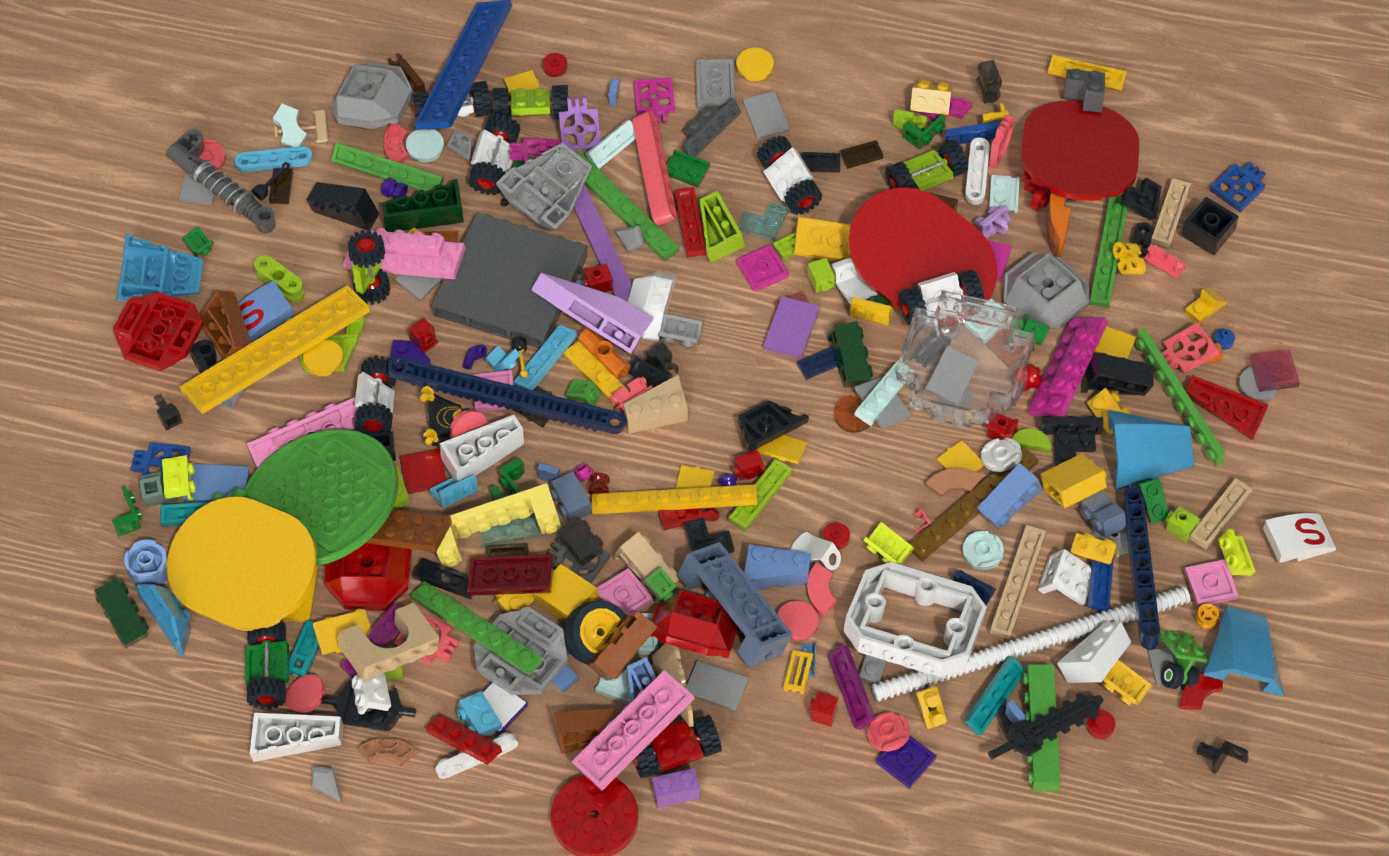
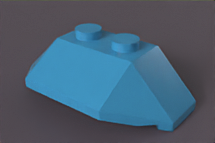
M138 583L135 585L138 596L180 657L184 655L191 632L189 620L192 619L187 609H181L179 606L181 602L174 594L170 593L168 588L153 584Z

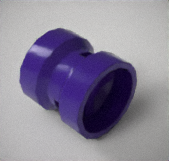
M389 177L384 182L381 193L386 197L391 196L395 199L407 194L408 185L402 182L397 183L395 179Z

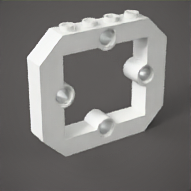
M889 562L865 570L846 615L843 631L857 652L942 677L966 669L982 627L987 607L972 586ZM887 588L913 596L915 601L922 606H930L936 603L962 611L960 618H951L946 623L943 640L949 646L948 650L916 642L908 635L897 636L868 627L870 622L876 623L883 618L886 604L885 598L881 595L883 589Z

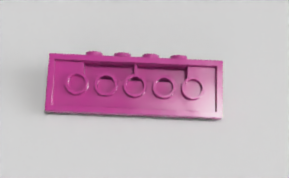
M1082 317L1070 320L1028 408L1031 416H1065L1108 324L1105 317Z

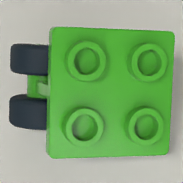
M1160 630L1159 637L1177 658V663H1167L1163 667L1161 672L1162 684L1166 688L1177 689L1181 687L1184 690L1187 685L1192 686L1198 683L1199 673L1192 664L1194 661L1209 662L1205 649L1199 646L1195 641V637L1185 632L1183 634L1173 630Z

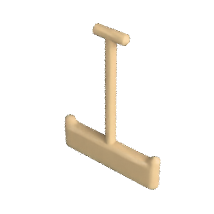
M313 111L316 125L300 127V129H316L317 139L315 142H328L326 111ZM275 126L274 135L278 137V133H283L282 129L278 130V127Z

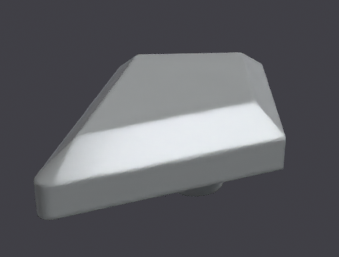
M454 130L447 148L467 161H471L472 135Z
M640 226L614 230L627 252H632L645 244Z
M313 766L311 788L337 801L342 800L334 768Z

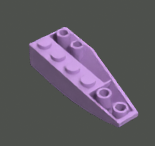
M545 273L540 274L531 289L563 312L630 354L635 351L654 319L621 297Z

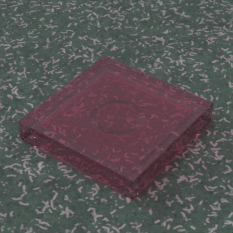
M1290 349L1250 355V362L1259 392L1299 387L1300 382Z

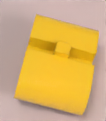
M1124 242L1114 244V257L1116 260H1120L1117 264L1119 271L1126 275H1143L1146 271L1144 259L1138 257L1141 254L1139 246L1136 243Z

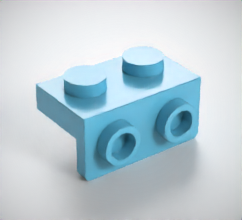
M471 475L455 483L453 478L448 479L430 488V495L442 508H445L477 492V478L475 475Z
M482 691L459 700L456 714L458 719L464 722L466 728L481 736H486L502 728V723Z

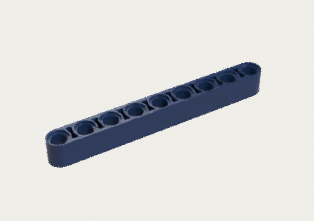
M1129 487L1124 492L1123 510L1127 526L1126 534L1139 641L1143 648L1154 649L1159 644L1160 624L1144 498L1141 489Z

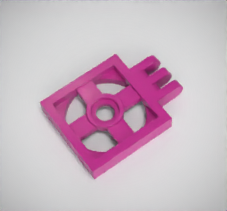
M672 78L634 80L637 115L651 110L658 123L659 117H662L663 123L667 122L666 113L675 112ZM649 86L650 89L647 92L640 93L641 90ZM657 86H661L667 89V91H660L657 89ZM656 93L658 97L652 98L651 94ZM670 98V102L667 105L659 106L661 99ZM649 100L652 107H643L640 101Z
M523 137L522 143H510V159L523 161V164H525V161L533 160L528 158V155L539 157L541 156L539 151H547L562 142L561 140Z

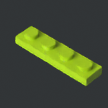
M775 459L756 482L757 505L737 506L729 516V522L746 532L792 474V468Z

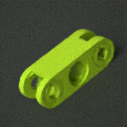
M262 255L255 259L254 267L257 279L266 285L274 280L286 300L290 303H298L303 300L305 296L303 283L298 276L267 255Z

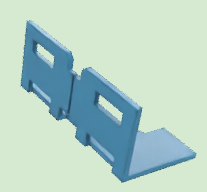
M816 641L815 644H801L802 652H804V647H807L806 652L813 653V648H815L814 663H812L809 677H815ZM806 657L804 659L803 667H806L808 659ZM802 667V671H801L800 677H803V675H804V673H803V667Z

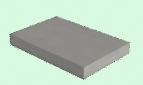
M696 59L697 109H703L707 106L720 109L730 98L735 99L733 59Z

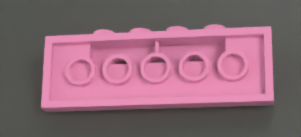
M383 228L376 229L377 234L382 236L385 247L384 259H381V269H383V272L444 279L456 278L466 249L464 243L446 242L439 233H432L430 236L424 235L419 231L407 234L402 230L387 232ZM347 251L343 267L346 270H352L353 261L350 260L349 252Z
M356 397L338 405H335V403L327 405L322 412H311L305 415V419L298 421V419L292 420L286 424L287 427L279 429V427L273 428L267 432L268 435L247 443L248 450L257 469L278 449L305 435L334 429L356 431L355 416L356 410H358V407L355 406Z
M664 670L652 683L640 691L637 697L629 705L625 706L622 712L614 720L610 721L598 736L591 740V743L572 763L599 789L603 790L695 699L693 694Z

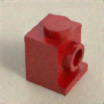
M422 318L409 328L410 341H414L424 353L439 343L435 336L434 327L425 318Z
M996 413L994 418L990 416L986 423V428H988L987 437L992 439L999 438V440H1005L1004 438L1012 439L1018 430L1019 419L1015 418L1014 420L999 413Z
M758 450L735 457V465L732 466L734 475L742 481L753 479L758 475L761 477L765 472V466Z

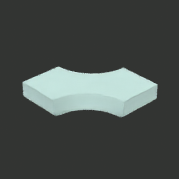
M281 104L273 117V122L279 125L283 131L281 144L289 148L302 146L307 138V133L302 131L297 124L299 110Z

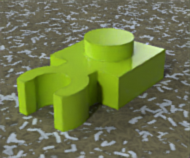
M895 109L893 127L903 129V125L909 121L913 125L918 126L921 131H924L927 117L922 115L914 116V112Z

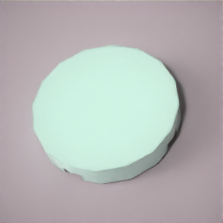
M434 129L415 130L406 140V151L411 159L414 158L418 162H432L437 160L444 151V140L441 134Z
M976 531L966 538L963 543L962 554L966 563L974 569L991 570L1002 561L1004 546L997 535H992L988 531Z

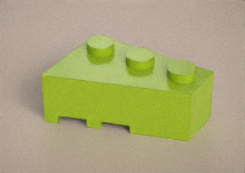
M715 191L701 198L700 204L706 250L711 264L745 247V242L741 231L719 192Z

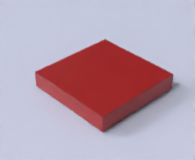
M440 449L400 456L408 494L428 491L430 488L447 480Z

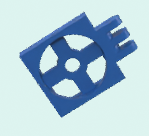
M1251 162L1243 169L1234 164L1210 187V191L1237 211L1242 212L1265 189L1266 185L1261 180L1266 173L1261 171L1257 175L1260 168L1256 166L1252 169L1254 164ZM1233 176H1238V177H1242V178H1241L1240 180H1239V179L1234 180V179L1231 178V177H1233ZM1222 182L1230 186L1226 193L1221 190ZM1249 182L1253 185V192L1246 188ZM1235 185H1240V186H1241V189H1240V190H1236V189L1234 188V186H1235ZM1236 194H1241L1246 199L1243 202H1238L1233 197Z
M150 443L148 451H134L135 457L132 459L133 464L130 470L141 472L143 476L151 474L149 466H155L160 468L163 477L162 459L172 458L173 452H177L181 456L187 455L189 460L191 448L189 446ZM164 451V455L160 458H153L158 453Z

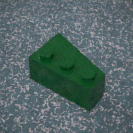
M858 321L834 325L827 335L828 341H832L835 347L834 350L836 351L839 363L837 368L844 388L869 382L873 376L872 367L867 362L868 350L862 341L864 337L863 329L859 327Z
M116 578L94 590L97 603H100L104 610V615L109 619L113 630L125 649L148 637L147 630H149L145 619L140 620L137 615L139 609L135 601H130L126 594L129 591L124 582L120 583Z

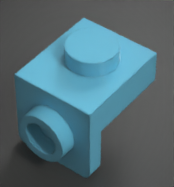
M497 346L485 360L498 372L513 368L517 364L516 359L521 354L516 349L506 354L500 346Z

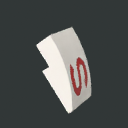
M1301 513L1265 520L1263 530L1279 563L1296 559L1298 562L1336 551V546L1320 514Z

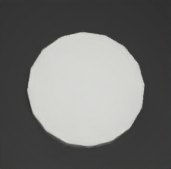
M997 438L988 442L981 451L983 465L995 472L1007 471L1017 466L1021 461L1022 452L1020 444L1016 440L1010 438L999 440Z

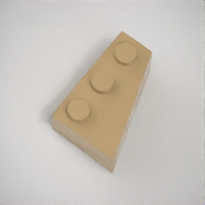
M678 375L623 404L628 433L688 421V407Z

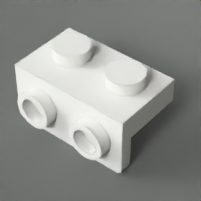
M385 673L365 681L358 674L353 677L352 688L354 689L358 714L363 715L368 708L389 710L391 702Z

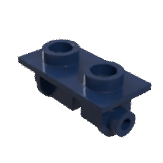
M956 570L953 575V581L972 586L985 605L988 604L996 591V588L990 584L988 585L974 578L963 570Z

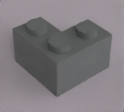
M1067 69L1064 99L1083 100V111L1102 112L1105 93V73L1096 70Z

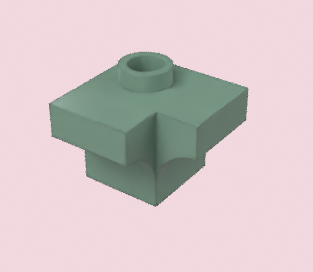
M161 472L140 476L141 480H139L142 499L147 507L177 501V497L166 499Z

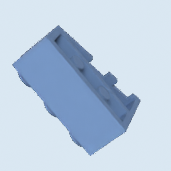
M1019 463L977 509L983 517L999 529L1001 526H1005L1017 512L1041 493L1043 489L1038 478Z

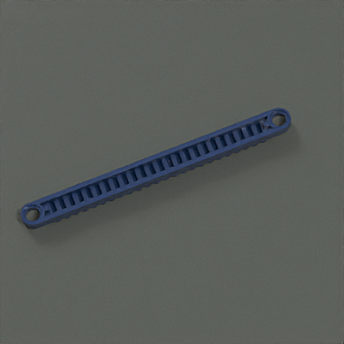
M402 357L392 358L388 363V374L392 378L408 382L412 386L418 385L420 388L429 386L436 392L442 391L444 394L450 393L452 396L456 394L460 398L464 396L468 400L472 398L475 402L480 400L483 404L488 402L491 406L496 404L499 408L504 406L507 410L512 408L515 412L520 410L523 414L528 412L531 416L535 414L539 418L543 416L547 420L551 418L555 422L559 420L563 424L567 422L571 426L575 424L579 428L583 426L585 429L591 428L595 432L599 430L611 434H619L625 428L626 418L617 411ZM394 365H401L404 369L401 372H396L392 367ZM617 419L621 422V425L614 427L610 424V421Z

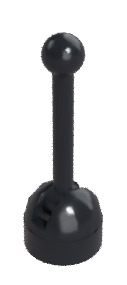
M284 162L282 168L265 185H256L251 190L254 196L263 201L268 195V187L284 170L290 168V164Z

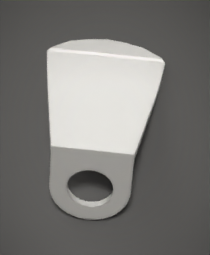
M808 532L801 534L790 549L792 551L811 553V560H821L829 570L837 569L841 562V554L833 542L815 537ZM832 553L836 555L834 565L829 563V557Z

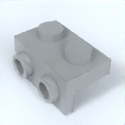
M664 314L658 336L662 338V342L674 344V341L682 342V346L693 348V345L699 346L704 322Z

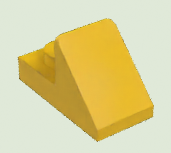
M1202 289L1200 298L1186 307L1184 313L1200 325L1225 306L1227 301L1214 289Z

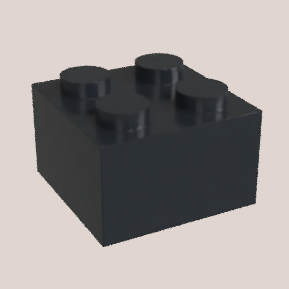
M1205 197L1184 222L1181 236L1215 255L1236 230L1239 216Z

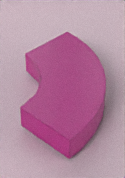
M951 97L949 114L945 116L962 119L972 108L973 103L965 99ZM919 112L920 114L926 116L933 122L940 115H942L936 113Z

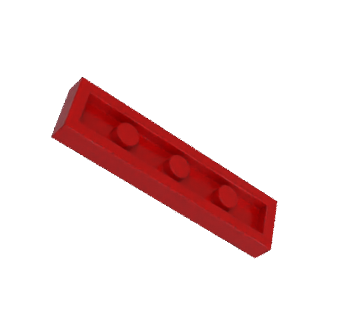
M694 187L675 189L686 256L688 258L706 255Z
M439 714L425 726L428 734L486 765L502 753L501 746L442 714Z

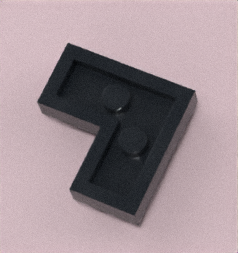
M1146 177L1141 182L1140 191L1133 186L1125 189L1120 203L1149 220H1153L1156 218L1162 186Z
M1054 431L1055 466L1075 457L1076 452L1096 451L1095 431Z
M704 517L684 522V529L691 552L718 542L723 545L728 553L734 552V545L729 531L709 535Z

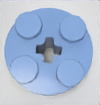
M140 540L135 542L129 551L127 550L124 556V563L129 578L134 585L139 583L159 586L166 583L168 577L167 555L162 546L153 540Z

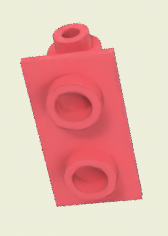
M1151 244L1148 248L1149 252L1143 258L1176 279L1187 267L1183 259H1178L1168 254L1165 250L1158 247L1157 244Z
M637 377L627 384L630 392L626 390L625 386L613 392L610 400L613 404H617L614 411L620 407L623 411L624 403L647 392V390L652 388V385L647 388L645 385L647 384L644 377Z

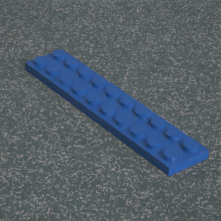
M510 0L476 3L415 122L417 130L452 127L513 6Z

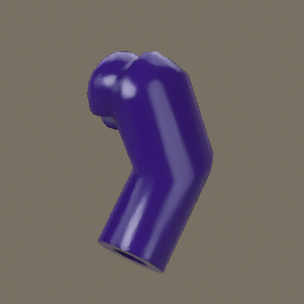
M481 344L468 349L462 367L466 370H471L474 361L486 355L487 347Z

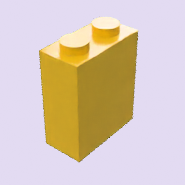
M1083 454L1075 456L1040 474L1043 490L1064 508L1107 488L1105 480L1107 475L1104 469L1099 468L1092 459H1088Z
M562 564L553 571L551 593H533L537 605L564 623L570 613L578 606L587 602L601 600L597 587Z

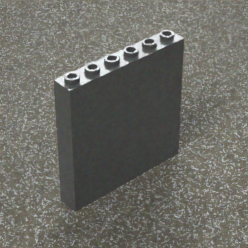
M477 212L462 242L465 244L466 249L456 278L444 279L432 304L433 316L510 340L516 337H523L526 339L527 345L540 349L551 336L562 310L531 289L541 273L575 283L588 257L587 245Z

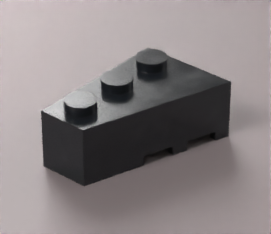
M317 182L307 198V202L314 213L364 230H371L380 214L365 188Z
M1097 352L1089 362L1082 377L1081 393H1087L1088 390H1100L1101 392L1104 388H1107L1110 391H1119V395L1145 396L1154 386L1153 365Z

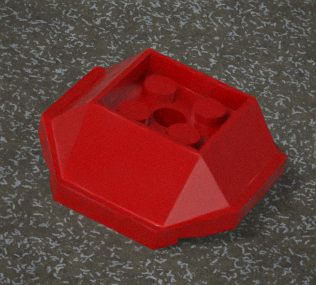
M156 292L141 297H130L113 327V332L125 360L162 371L174 366L177 362L187 357L204 324L194 303Z
M365 543L352 553L326 564L324 585L344 610L361 608L368 611H387L392 603L398 600L409 588L412 549ZM366 564H372L369 567H364Z
M680 590L667 602L656 607L651 622L657 628L650 636H655L665 644L706 656L729 658L738 630L733 624L730 615L718 600Z

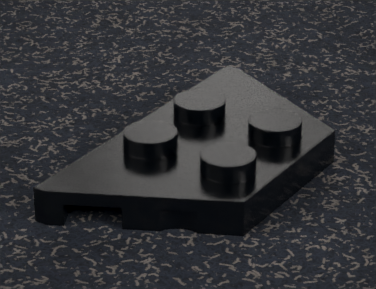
M768 400L738 415L737 422L749 452H752L808 423L809 416L803 414L802 417L791 413L792 409L779 406L777 403Z

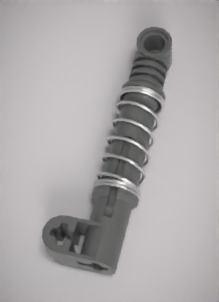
M189 130L170 146L167 151V157L188 172L196 183L201 182L203 188H208L211 194L215 193L218 195V200L223 199L226 206H233L235 213L244 215L252 221L260 232L270 233L275 229V214L272 208L259 204L254 199V196L245 188H239V184L232 182L229 176H224L223 171L216 170V166L210 161L199 157L205 149L203 135L200 131Z

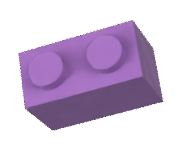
M695 768L652 778L657 808L700 799V786Z

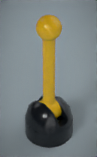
M516 337L511 341L512 350L516 349L521 354L519 356L520 376L526 378L528 372L525 370L523 353L527 350V341L523 337Z

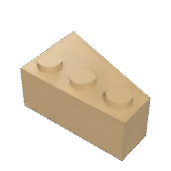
M638 532L621 545L612 558L616 562L620 559L627 566L625 570L629 568L640 579L639 582L657 599L644 583V580L660 567L675 584L679 581L678 575L672 567L666 565L661 553L654 551L650 546L649 539Z

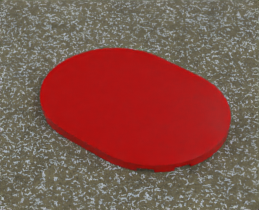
M1066 100L1045 104L1034 110L1027 117L1022 137L1021 164L1024 171L1028 172L1031 176V180L1040 187L1045 186L1052 190L1051 193L1069 199L1098 201L1102 200L1103 197L1110 196L1113 198L1124 193V190L1131 187L1135 182L1139 163V137L1133 125L1119 113L1104 106L1102 112L1083 111V101Z
M915 188L885 190L867 200L857 211L851 223L848 251L855 271L872 290L882 294L900 312L902 310H900L898 302L899 292L914 287L918 289V283L953 272L959 274L974 270L977 273V277L979 276L980 282L983 285L982 289H984L983 294L985 298L983 304L968 309L962 304V312L930 322H923L922 324L938 325V327L953 326L968 320L990 300L997 281V262L990 243L980 230L938 197Z

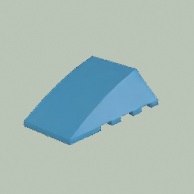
M126 233L116 301L129 300L130 297H141L156 292L169 296L199 294L203 259L181 251L174 252L168 250L169 247L163 245L159 247L151 244L149 240L143 238L139 240L133 238V235Z
M1107 410L1109 431L1113 430L1117 466L1113 470L1115 490L1147 479L1158 478L1165 474L1194 467L1190 426Z
M1227 606L1203 675L1224 680L1229 673L1238 674L1263 681L1262 691L1283 696L1284 692L1266 616Z

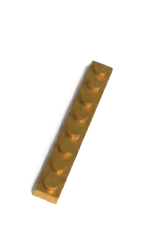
M1023 447L1021 449L1022 458L1019 463L1030 471L1038 464L1039 459ZM1014 468L1003 472L994 471L909 543L914 547L912 553L922 562L979 514L977 507Z

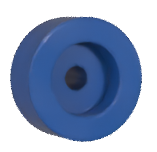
M1220 329L1215 333L1214 344L1219 343L1222 350L1230 349L1234 344L1235 336L1232 331Z

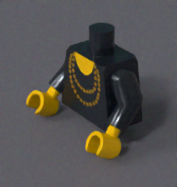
M425 386L421 390L423 394L420 396V400L422 402L430 401L428 403L430 429H427L423 436L427 437L425 440L426 445L440 446L439 443L451 439V423L462 412L461 405L434 394L431 387Z

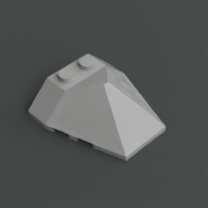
M561 143L541 153V156L533 160L529 159L525 161V164L508 170L496 182V185L509 203L541 229L556 231L569 218L592 169V165L567 145Z

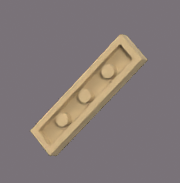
M1172 178L1151 239L1152 244L1170 248L1191 183Z
M1235 478L1194 529L1189 539L1207 550L1251 495L1253 489Z

